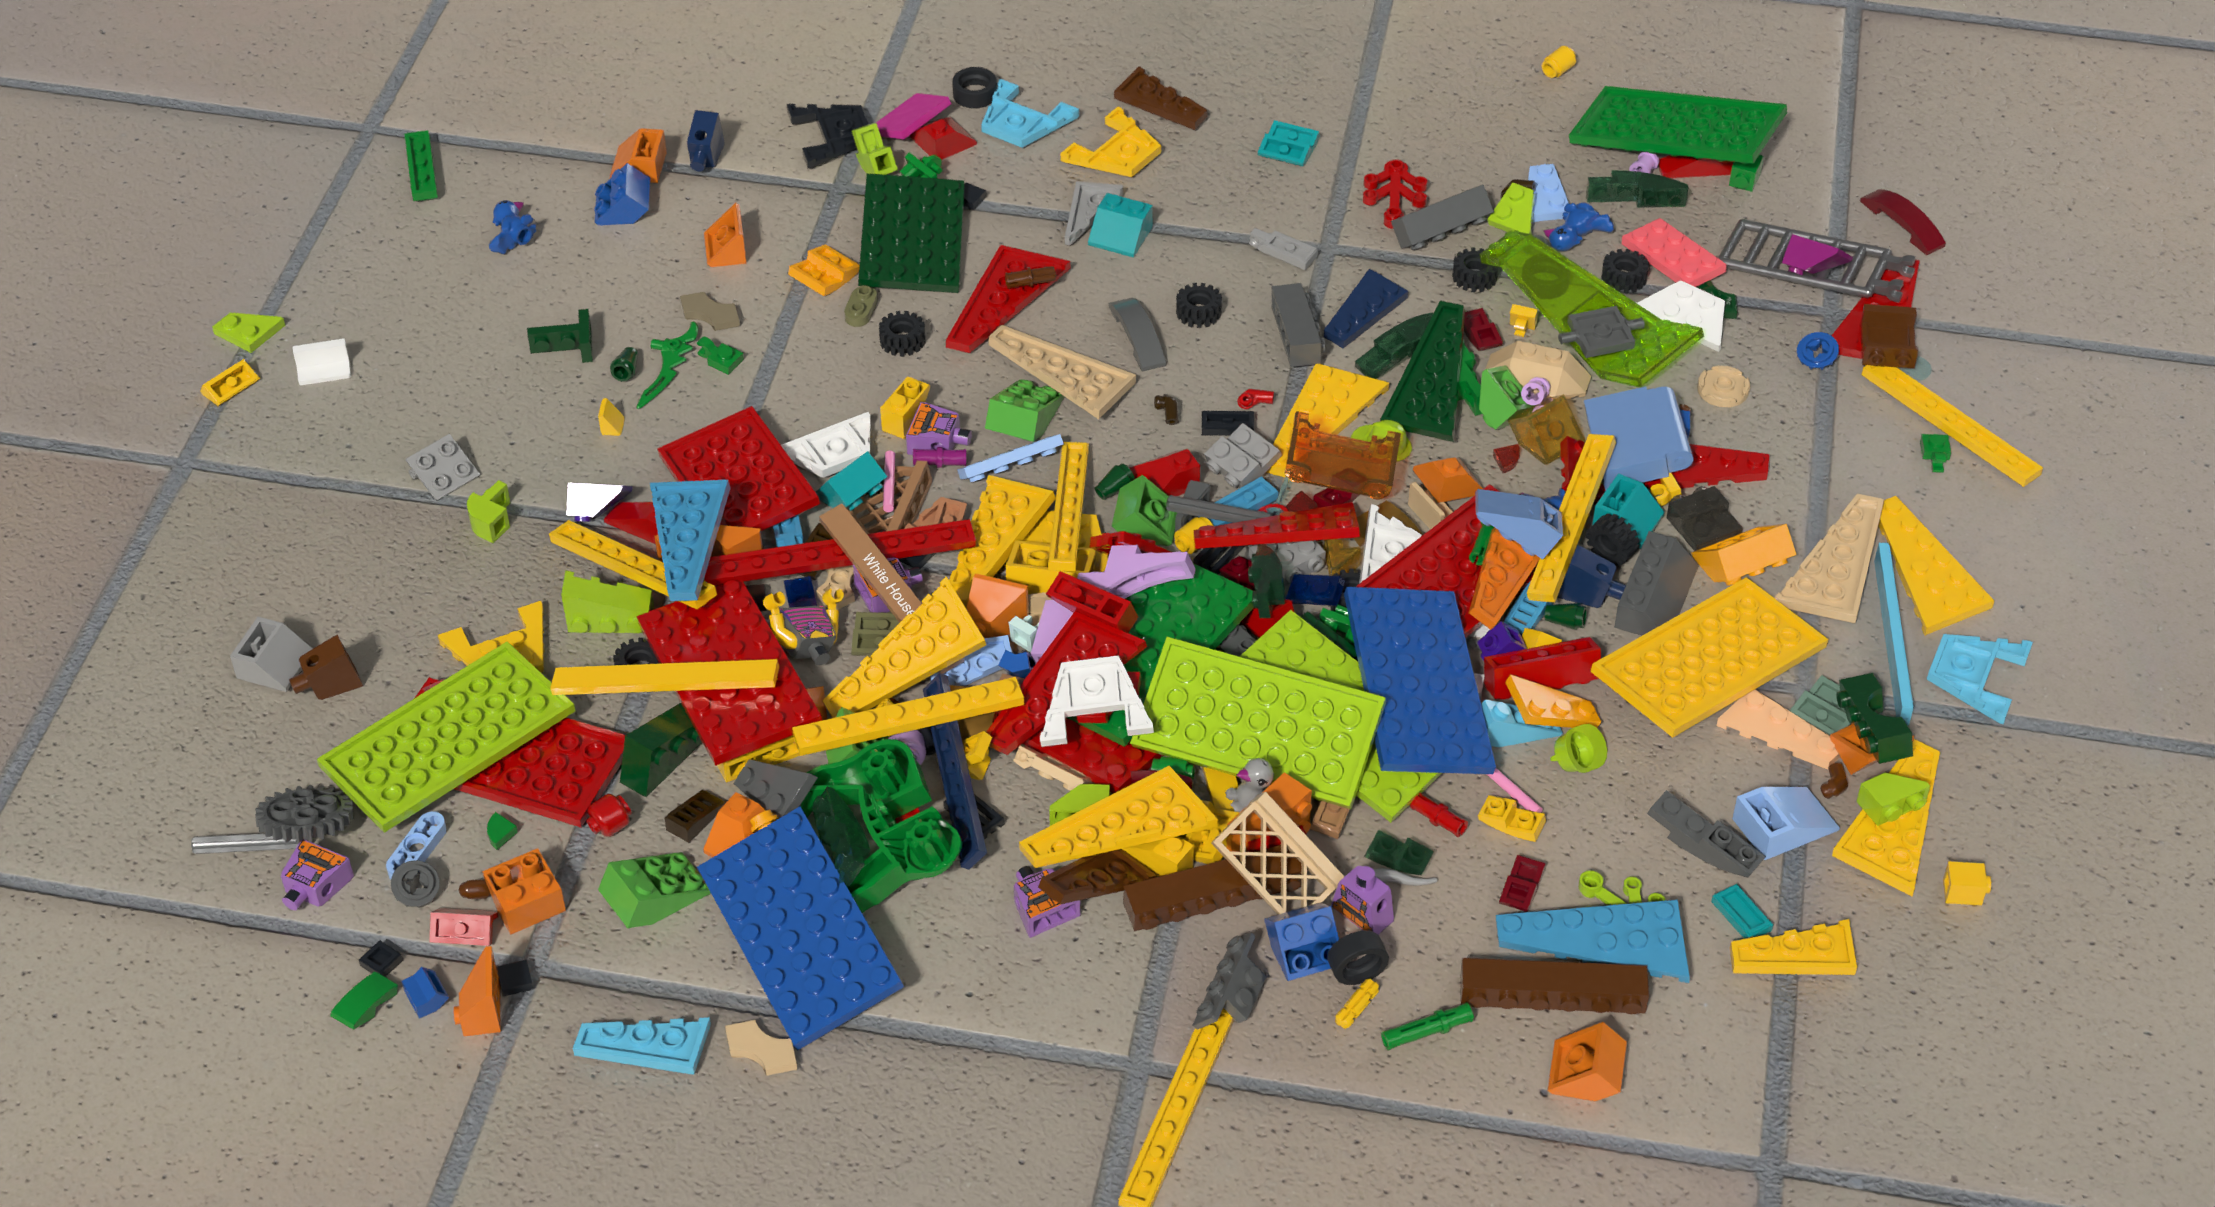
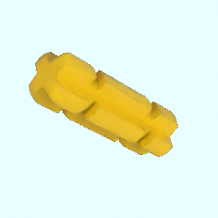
M1370 978L1364 980L1360 985L1361 989H1357L1344 1004L1345 1008H1341L1335 1015V1023L1343 1029H1347L1354 1022L1353 1018L1356 1019L1370 1003L1369 999H1373L1379 992L1377 982Z

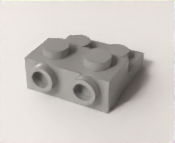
M1244 423L1227 439L1221 436L1204 454L1207 459L1206 466L1214 474L1221 473L1225 476L1224 479L1233 488L1237 486L1241 488L1261 477L1282 456L1278 448Z
M1315 540L1257 544L1249 548V556L1270 578L1279 582L1280 588L1290 583H1295L1300 578L1325 567L1326 551Z

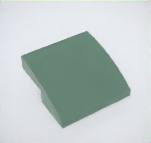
M1822 675L1809 692L1804 691L1790 710V712L1829 736L1851 725L1848 722L1846 711L1844 708L1840 709L1837 703L1836 693L1840 691V685Z

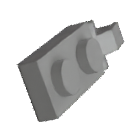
M1254 228L1250 233L1249 244L1303 270H1306L1317 257V248L1280 232L1266 233Z

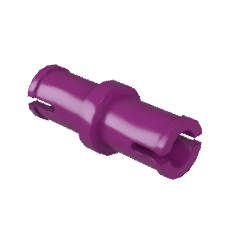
M937 447V450L913 449V466H915L917 461H927L928 465H937V468H942V465L966 466V449L942 450V447Z

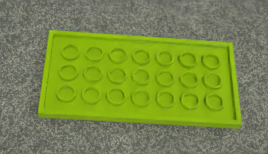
M1292 610L1285 614L1239 656L1364 691L1358 661ZM1374 740L1356 796L1392 823L1411 804L1413 799L1419 793H1422L1442 773L1381 771Z
M1166 637L1143 704L1148 717L1153 723L1154 733L1133 735L1130 744L1133 747L1186 760L1189 763L1237 776L1238 772L1245 767L1248 761L1254 758H1262L1267 760L1272 766L1274 772L1272 783L1285 772L1311 789V798L1352 809L1387 700L1386 697Z
M505 642L317 758V763L333 782L385 833L574 713L575 706L565 695H552L550 689L551 682L510 643Z

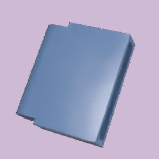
M1641 387L1584 400L1590 433L1614 435L1616 445L1602 479L1605 491L1618 473L1639 482H1647L1669 477L1670 472L1686 469L1692 464L1693 455L1673 389L1658 387L1647 390V387Z

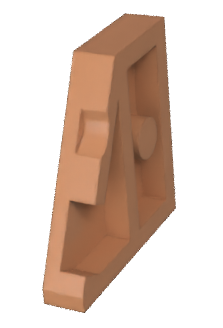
M940 497L933 503L931 508L925 509L920 513L919 519L912 525L908 523L905 529L963 520L967 503Z

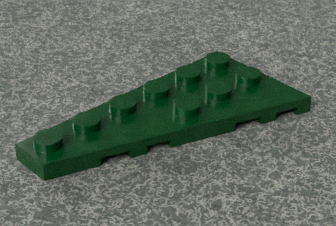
M1439 301L1380 421L1393 420L1401 424L1406 432L1454 442L1465 320L1464 305Z

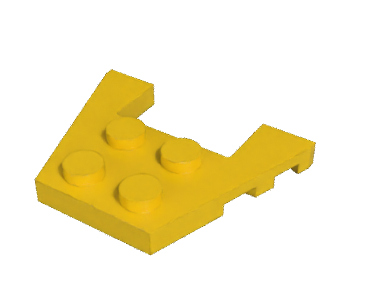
M1118 106L1105 116V125L1119 131L1094 152L1073 142L1060 153V161L1133 177L1161 153V145L1144 129L1140 130L1136 126V121L1132 117H1126L1124 110Z
M1047 510L1023 541L1050 544L1054 511ZM1082 514L1079 547L1089 548L1091 537L1102 534L1097 515ZM1096 551L1094 572H1105L1108 561L1107 555Z
M541 601L517 608L524 629L470 646L462 627L439 634V643L444 649H449L457 661H462L468 666L495 648L508 642L538 671L543 673V604Z

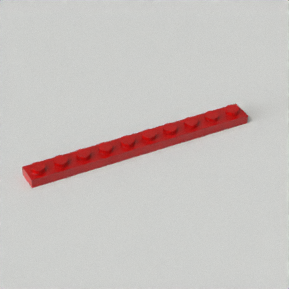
M970 519L867 534L886 559L919 556L976 546V538ZM830 539L710 557L704 581L716 586L723 585L730 580L750 581L854 564L835 540Z

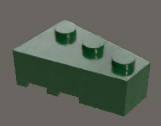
M681 703L625 735L620 783L644 797H647L702 743Z

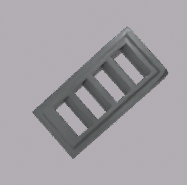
M1190 480L1183 497L1209 502L1210 485ZM1177 513L1175 532L1198 516Z

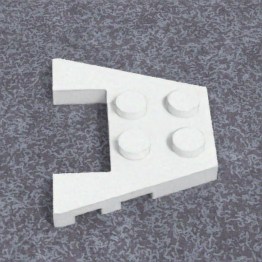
M1119 656L1061 663L1052 693L1051 706L1046 714L1045 727L1040 735L1042 747L1068 744L1065 718L1070 716L1125 710L1128 736L1154 733L1153 723L1148 717L1144 705L1138 697Z

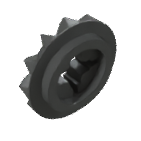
M413 860L401 864L394 871L391 878V891L396 901H400L406 907L420 908L427 903H431L439 890L437 872L431 865L423 861ZM420 874V885L424 886V888H417L413 895H411L410 885L406 884V882H413L414 878Z

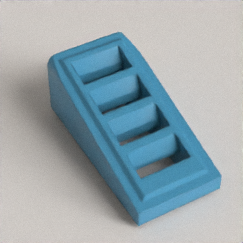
M1530 582L1504 620V623L1517 629L1521 637L1525 628L1534 629L1545 615L1546 606L1553 605V602L1528 600L1527 590ZM1515 619L1521 620L1527 623V625L1515 621Z

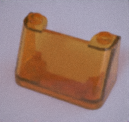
M1296 411L1289 434L1285 463V475L1291 481L1369 496L1376 500L1383 499L1390 494L1393 486L1401 433L1388 431L1387 436L1383 439L1377 440V436L1372 435L1370 442L1320 432V424L1315 423L1314 426L1311 425L1308 413Z

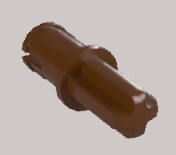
M1052 266L1037 269L1027 267V270L1006 272L1007 289L1027 285L1033 287V284L1054 281L1056 279L1055 269Z

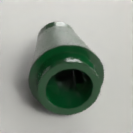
M626 347L611 362V374L616 380L627 381L635 375L638 352L635 348Z
M1125 464L1114 465L1094 489L1096 494L1102 500H1105L1118 493L1121 487L1135 480V477Z
M1580 603L1547 605L1544 618L1545 621L1577 630L1578 628L1585 627L1587 607L1581 606Z

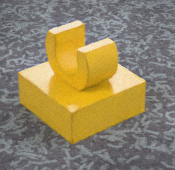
M1512 304L1510 325L1514 326V335L1524 337L1527 329L1535 330L1538 309Z
M1671 472L1669 477L1661 478V484H1655L1650 488L1653 497L1661 494L1656 497V501L1660 506H1664L1668 502L1673 510L1683 506L1681 488Z

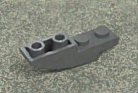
M1667 790L1647 813L1670 831L1667 837L1669 840L1690 854L1721 870L1748 878L1766 857L1718 820L1714 825L1710 824Z

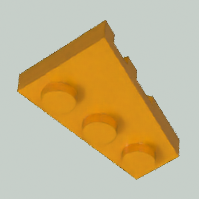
M1510 675L1505 682L1525 724L1574 728L1583 724H1591L1598 728L1601 724V720L1591 701Z

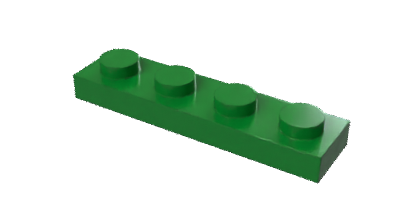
M429 131L404 133L413 201L438 198Z

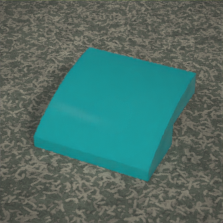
M1274 120L1269 133H1265L1257 154L1304 166L1319 140V131Z

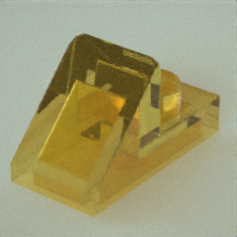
M1342 539L1324 540L1329 580L1330 578L1333 579L1335 573L1340 575V570L1345 569L1346 573H1349V568H1354L1355 571L1359 567L1360 547L1343 548Z

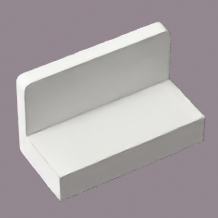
M345 338L293 346L299 385L351 377Z

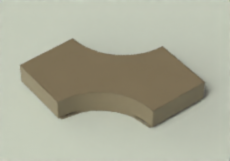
M705 292L680 296L685 319L705 321L712 326L714 331L740 326L734 303L723 304L715 302Z

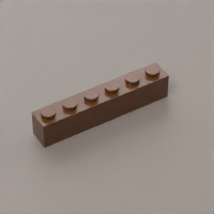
M1281 845L1267 848L1266 853H1281ZM1287 848V853L1293 854V853ZM1236 856V859L1240 862V856ZM1245 856V868L1250 874H1260L1261 856ZM1266 857V874H1281V857ZM1287 857L1286 875H1301V862L1297 858ZM1226 859L1123 887V904L1134 932L1142 929L1150 930L1157 925L1168 922H1180L1187 917L1198 914L1206 915L1217 909L1236 907L1247 901L1263 899ZM1266 878V891L1270 895L1281 893V878ZM1286 879V892H1293L1301 887V879Z
M1462 958L1460 972L1461 1005L1468 1003L1474 1008L1499 1007L1504 1009H1534L1538 1011L1546 1009L1564 1010L1567 1012L1593 1011L1596 1013L1646 1014L1649 998L1646 965Z

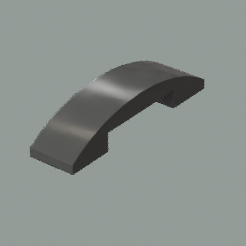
M1133 297L1110 302L1109 309L1116 322L1122 324L1133 346V355L1141 371L1166 366V360L1155 329L1141 304Z

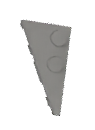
M1076 182L1065 234V245H1072L1093 224L1097 207L1106 193L1118 196L1123 195V185Z

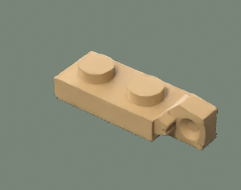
M1026 745L1019 746L1013 760L1024 769L1034 767L1039 770L1038 774L1046 779L1054 780L1055 778L1063 782V787L1070 791L1080 784L1093 783L1091 778L1046 753L1041 754Z

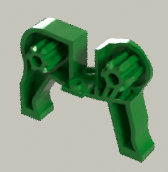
M894 739L877 741L866 746L848 759L832 764L820 765L806 772L818 777L800 804L806 817L808 818L815 809L825 805H860L866 827L879 847L876 852L843 878L845 885L862 913L881 903L908 881L940 875L953 864L962 848V839L959 833L941 817L938 810L933 806L898 824L895 821L897 817L932 801L921 766L905 743Z

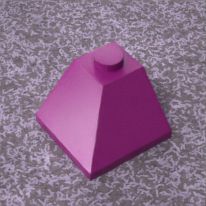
M1792 234L1782 263L1789 267V272L1802 276L1804 272L1814 274L1852 261L1853 256L1839 248Z

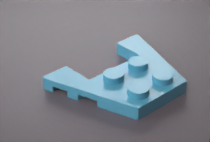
M1000 79L997 91L993 94L991 106L988 107L981 124V129L983 133L1023 148L1079 117V108L1060 102L1048 115L1012 102L1019 94V85Z
M1943 634L1928 672L1927 680L1994 721L2004 724L2012 699L1984 691L1983 689L1995 658L2025 667L2033 642L2022 640L2021 644L2008 643V639L1997 638L1996 642L1980 641V637Z

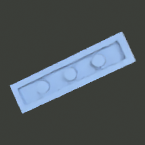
M1060 434L1053 435L957 469L960 480L969 478L970 482L985 478L984 472L992 469L994 474L1009 469V463L1017 461L1018 465L1032 461V455L1041 452L1043 457L1057 452L1056 447L1062 445L1063 441Z

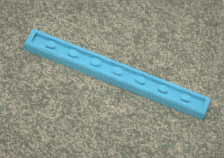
M1879 543L1874 564L1896 717H1902L1908 726L1913 712V701L1890 545L1888 543Z

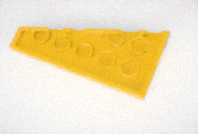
M1315 364L1273 443L1280 450L1282 456L1266 473L1284 478L1291 476L1307 462L1309 455L1315 450L1319 451L1322 449L1324 442L1330 437L1334 438L1352 423L1362 409L1365 407L1369 408L1375 403L1377 396L1380 394L1384 395L1389 390V382L1322 364Z
M988 475L986 490L982 491L980 496L981 503L979 509L974 512L971 520L976 538V546L959 552L957 568L952 571L949 582L965 608H967L975 573L989 577L995 576L1010 557L1015 540L1023 541L1055 501L1056 497L1052 490Z
M1897 496L1884 500L1878 527L1890 545L1891 555L1894 556L1896 561L1895 567L1907 595L1911 597L1914 603L1916 617H1919L1922 622L1924 636L1993 608V598Z
M945 577L940 582V586L931 595L928 594L922 600V604L913 614H908L878 644L879 648L870 657L866 656L860 662L861 666L850 677L846 676L823 699L832 718H836L838 710L842 707L854 713L867 711L877 706L884 699L897 695L987 645L948 578Z
M1916 739L1912 742L1913 757L1898 760L1889 774L1927 782L1930 785L1926 804L1917 811L1912 810L1901 815L1893 822L1888 821L1879 826L1862 809L1834 847L1832 853L1833 857L1911 897L1915 889L1940 751Z

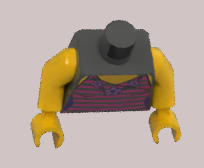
M831 588L824 592L822 599L828 606V609H825L824 605L779 608L785 603V596L780 591L774 595L771 593L764 598L763 605L766 609L771 610V615H769L770 629L779 644L793 658H812L815 664L819 666L829 661V652L832 645L836 643L838 636L839 610H836V604L844 597L842 589L839 588L835 591V599L831 595Z

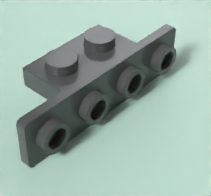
M1252 932L1242 936L1237 935L1228 942L1225 956L1217 965V973L1206 989L1205 999L1196 1010L1197 1016L1193 1026L1197 1030L1216 1022L1223 1008L1238 1023L1248 1019L1267 977L1247 957L1256 937Z

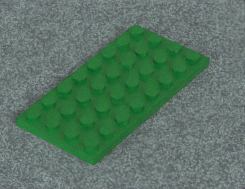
M1605 86L1570 132L1569 142L1581 146H1600L1605 149L1618 148L1626 151L1636 150L1651 154L1663 153L1670 154L1671 156L1681 155L1696 159L1708 158L1716 159L1717 161H1735L1749 164L1755 162L1787 114V104Z
M1193 564L1196 569L1194 578L1172 580L1157 584L1127 597L1126 600L1132 603L1138 615L1129 634L1145 640L1147 647L1123 666L1126 672H1140L1139 698L1144 704L1166 637L1215 650L1260 601L1259 593ZM1125 710L1113 711L1107 723H1078L1124 747L1132 739V736H1128ZM1077 716L1066 717L1078 723Z

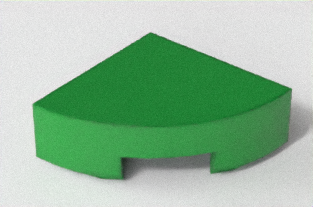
M497 812L491 816L487 824L490 843L496 850L518 833L517 826Z

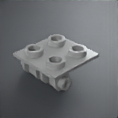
M450 434L405 459L411 467L409 470L410 476L413 479H420L436 501L480 476V473Z

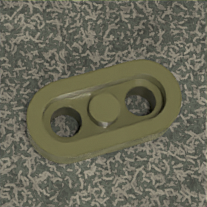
M864 285L853 290L844 310L845 321L848 325L860 327L870 321L877 305V292L874 288Z

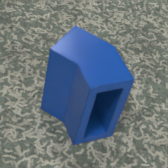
M1005 650L998 664L1007 673L1020 678H1026L1036 665L1028 652L1014 654Z
M421 967L413 976L402 980L404 992L419 1019L436 1012L449 999L446 990L433 970Z

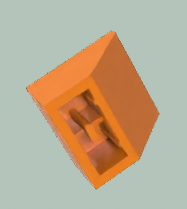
M640 128L619 145L610 178L615 170L621 169L628 163L648 176L650 183H658L667 153L664 130Z
M538 848L482 871L497 911L510 935L566 911L562 889Z

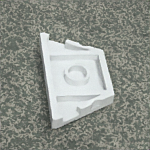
M1680 280L1634 305V313L1718 352L1721 350L1725 300Z
M869 412L863 413L781 446L794 464L822 478L843 470L867 451L870 453Z
M1371 504L1368 513L1359 584L1422 536L1414 529L1406 527L1395 517L1389 520L1378 513L1379 507Z

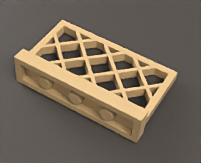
M1266 792L1258 794L1211 842L1277 914L1286 912V900H1301V908L1307 906V900L1313 901L1310 905L1322 903L1337 888L1340 880L1344 878V875ZM1252 811L1261 819V831H1246V817ZM1240 824V831L1234 830ZM1266 826H1267L1272 832L1266 831ZM1229 834L1240 835V852H1230L1223 845L1222 841ZM1246 835H1261V853L1245 852ZM1266 835L1279 838L1281 841V853H1266ZM1287 848H1288L1293 854L1287 853ZM1235 856H1240V862L1236 859ZM1245 856H1261L1260 874H1250L1245 868ZM1266 857H1281V874H1266ZM1287 857L1297 858L1301 862V875H1286ZM1266 878H1281V896H1272L1266 891ZM1286 879H1301V896H1286ZM1307 879H1317L1325 888L1318 897H1307ZM1276 900H1281V906L1277 903Z

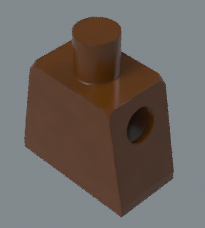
M338 635L333 636L300 656L299 662L303 673L289 679L296 694L312 688L319 700L363 686L357 669Z

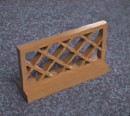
M917 461L915 467L895 466L894 495L900 492L902 496L894 500L893 516L882 520L880 516L888 512L883 510V506L876 510L872 508L875 504L883 501V491L881 489L877 491L878 495L868 500L863 495L861 497L863 503L852 511L849 510L866 534L877 533L883 529L885 531L905 529L908 523L912 525L916 521L933 481L928 462ZM879 465L884 471V465ZM903 476H910L909 479L901 483L897 481V479ZM866 509L870 512L859 519L856 517L858 513ZM874 519L877 520V524L867 529L864 527V524Z

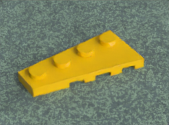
M1849 919L1839 921L1838 925L1826 927L1825 924L1813 926L1812 930L1797 932L1794 929L1784 931V934L1781 936L1770 937V935H1763L1731 941L1730 944L1733 973L1855 975L1857 970Z

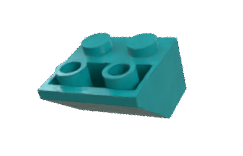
M1618 473L1595 506L1593 524L1600 517L1609 513L1611 516L1616 514L1618 520L1623 517L1626 525L1628 523L1632 525L1631 531L1636 530L1637 535L1635 537L1639 538L1638 545L1641 549L1648 532L1654 531L1664 516V511L1642 482Z

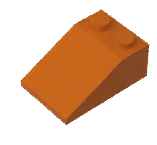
M1284 772L1263 792H1266L1297 826L1302 825L1306 833H1308L1311 827L1312 790ZM1252 811L1246 817V831H1261V819ZM1234 817V818L1227 824V826H1228L1236 817ZM1240 824L1234 830L1240 831ZM1266 826V831L1272 832V831ZM1229 834L1227 836L1226 848L1230 852H1240V835ZM1246 835L1245 852H1247V842L1261 838V835Z

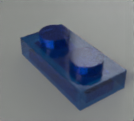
M1294 574L1286 599L1291 600L1292 604L1337 606L1345 581L1340 576Z
M811 576L784 580V589L789 608L817 606Z

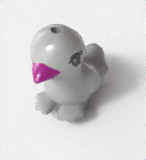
M1254 758L1248 761L1245 767L1237 774L1244 781L1237 789L1229 788L1225 792L1226 797L1233 800L1231 807L1234 808V811L1240 813L1258 794L1262 793L1272 783L1274 772L1267 760Z

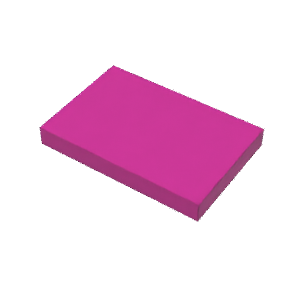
M914 94L876 122L880 136L896 139L907 138L949 107L951 104L949 96Z

